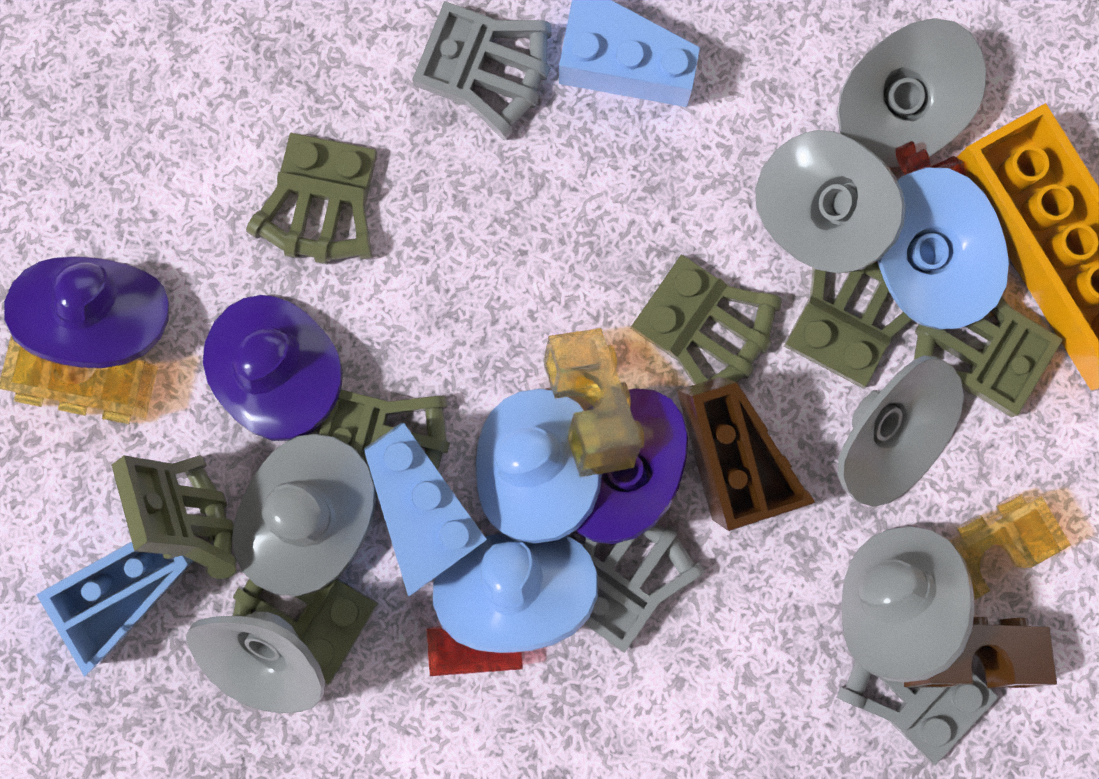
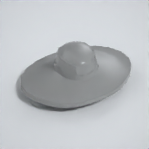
M932 18L911 23L891 33L879 42L850 71L840 91L837 108L840 134L846 135L868 148L888 167H901L917 163L933 155L951 142L975 117L983 100L986 87V66L983 53L972 33L955 21Z
M815 130L789 139L776 149L764 164L755 187L756 209L764 228L786 252L798 261L816 270L838 274L862 270L880 260L897 242L904 226L906 205L903 191L895 175L868 148L856 140L834 131Z
M936 356L919 357L905 366L882 390L871 391L860 402L853 414V429L845 441L838 458L837 472L842 488L854 500L872 507L891 503L915 485L940 456L959 422L964 401L961 378L952 365Z
M319 434L298 436L274 450L262 463L251 480L235 517L232 542L234 555L242 572L255 585L274 594L303 596L322 590L340 577L362 546L375 512L376 488L368 463L355 448L335 437Z
M911 526L888 529L872 536L857 550L845 575L842 590L844 638L854 660L867 672L879 678L903 683L927 680L947 670L963 653L972 632L975 607L971 576L966 562L949 540L936 532Z
M258 611L248 614L246 617L217 616L204 618L194 622L186 634L189 649L209 680L227 696L246 706L275 713L303 712L312 709L324 694L325 679L319 663L309 648L299 639L293 627L278 615Z

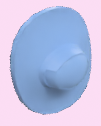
M924 168L901 176L897 181L903 191L906 205L904 226L897 242L877 261L891 296L909 318L922 326L933 329H958L981 320L997 306L1007 286L1009 267L1007 246L995 210L985 193L969 177L949 168Z
M535 389L520 391L505 398L491 411L486 419L477 446V489L485 515L490 523L501 533L522 542L542 543L555 541L577 530L592 513L601 487V452L593 422L579 403L561 392Z
M503 533L486 536L487 540L436 576L433 582V606L442 628L458 643L475 650L495 653L532 651L552 646L574 635L590 618L598 598V576L591 555L581 543L568 536H564L559 540L542 543L517 541Z

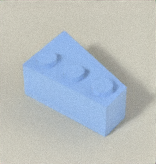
M572 0L559 63V84L687 107L693 88L700 47L612 0Z
M400 423L367 446L364 452L409 597L487 539L404 423Z
M130 542L36 595L85 677L106 658L194 561L185 556L165 559L163 554L134 551L133 544Z

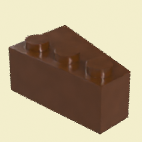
M718 377L677 390L709 511L714 522L727 531H731L816 503L809 491L804 489L792 471V466L786 456L781 454L767 433V427L737 382Z

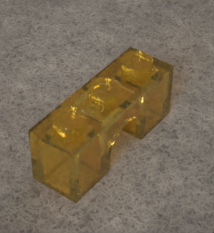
M601 328L548 336L543 363L554 398L580 397L594 407L591 410L573 413L567 436L579 476L584 477L633 468L640 449L644 447V432L641 423L638 420H633L630 411L628 386L625 382H620L616 371L617 357L614 347L611 344L607 345Z
M11 336L0 377V389L15 393L13 402L42 407L44 399L59 402L58 411L86 416L87 408L103 411V420L130 425L131 416L146 419L158 367L145 361L134 360L125 365L96 368L88 380L80 384H74L68 373V365L47 361L30 354L17 344Z
M1021 493L1012 495L996 505L999 512L984 520L982 515H979L957 526L960 534L949 541L966 562L972 580L974 600L990 592L980 571L981 558L989 547L998 545L1004 549L1015 567L1032 568L1071 546L1042 496L1024 498Z

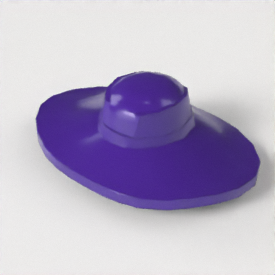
M57 257L39 261L25 269L12 282L4 301V321L14 341L30 354L47 361L68 366L107 368L125 365L146 355L161 339L169 321V301L165 288L158 279L139 268L99 258Z
M257 295L246 297L224 310L214 321L205 340L203 366L207 383L224 409L252 434L271 441H289L298 436H304L313 432L329 417L342 387L343 369L340 356L324 330L301 308L289 301L274 296Z
M638 388L620 391L607 396L585 411L593 422L599 439L602 477L600 492L594 509L576 531L593 542L616 544L635 539L654 527L670 508L683 476L687 459L688 435L682 413L669 397L656 390Z

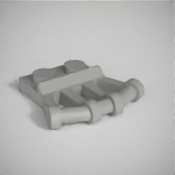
M444 1L412 78L413 85L453 100L455 104L468 106L488 124L492 131L503 140H506L513 133L511 127L529 108L536 107L540 97L537 90L541 80H546L551 68L547 64V39L551 38V23L544 20H495ZM528 38L530 40V56L493 43V39ZM489 58L523 71L525 76L522 83L518 84L481 70L485 59ZM476 85L512 98L513 101L498 114L473 92L474 86Z
M656 523L654 527L642 534L655 544L629 581L613 569L634 539L616 543L603 562L594 556L597 542L585 539L584 548L591 555L598 576V598L590 618L584 624L624 653L660 602L705 573L699 562H693L677 538L678 532L669 525L664 528ZM666 553L679 574L650 594H646L640 587L663 554Z
M856 661L846 687H840L836 698L888 720L934 765L945 756L998 698L973 672V684L947 688L917 687L913 692L904 687V684L901 682L880 678L903 701L894 710L863 697L871 673L867 672Z

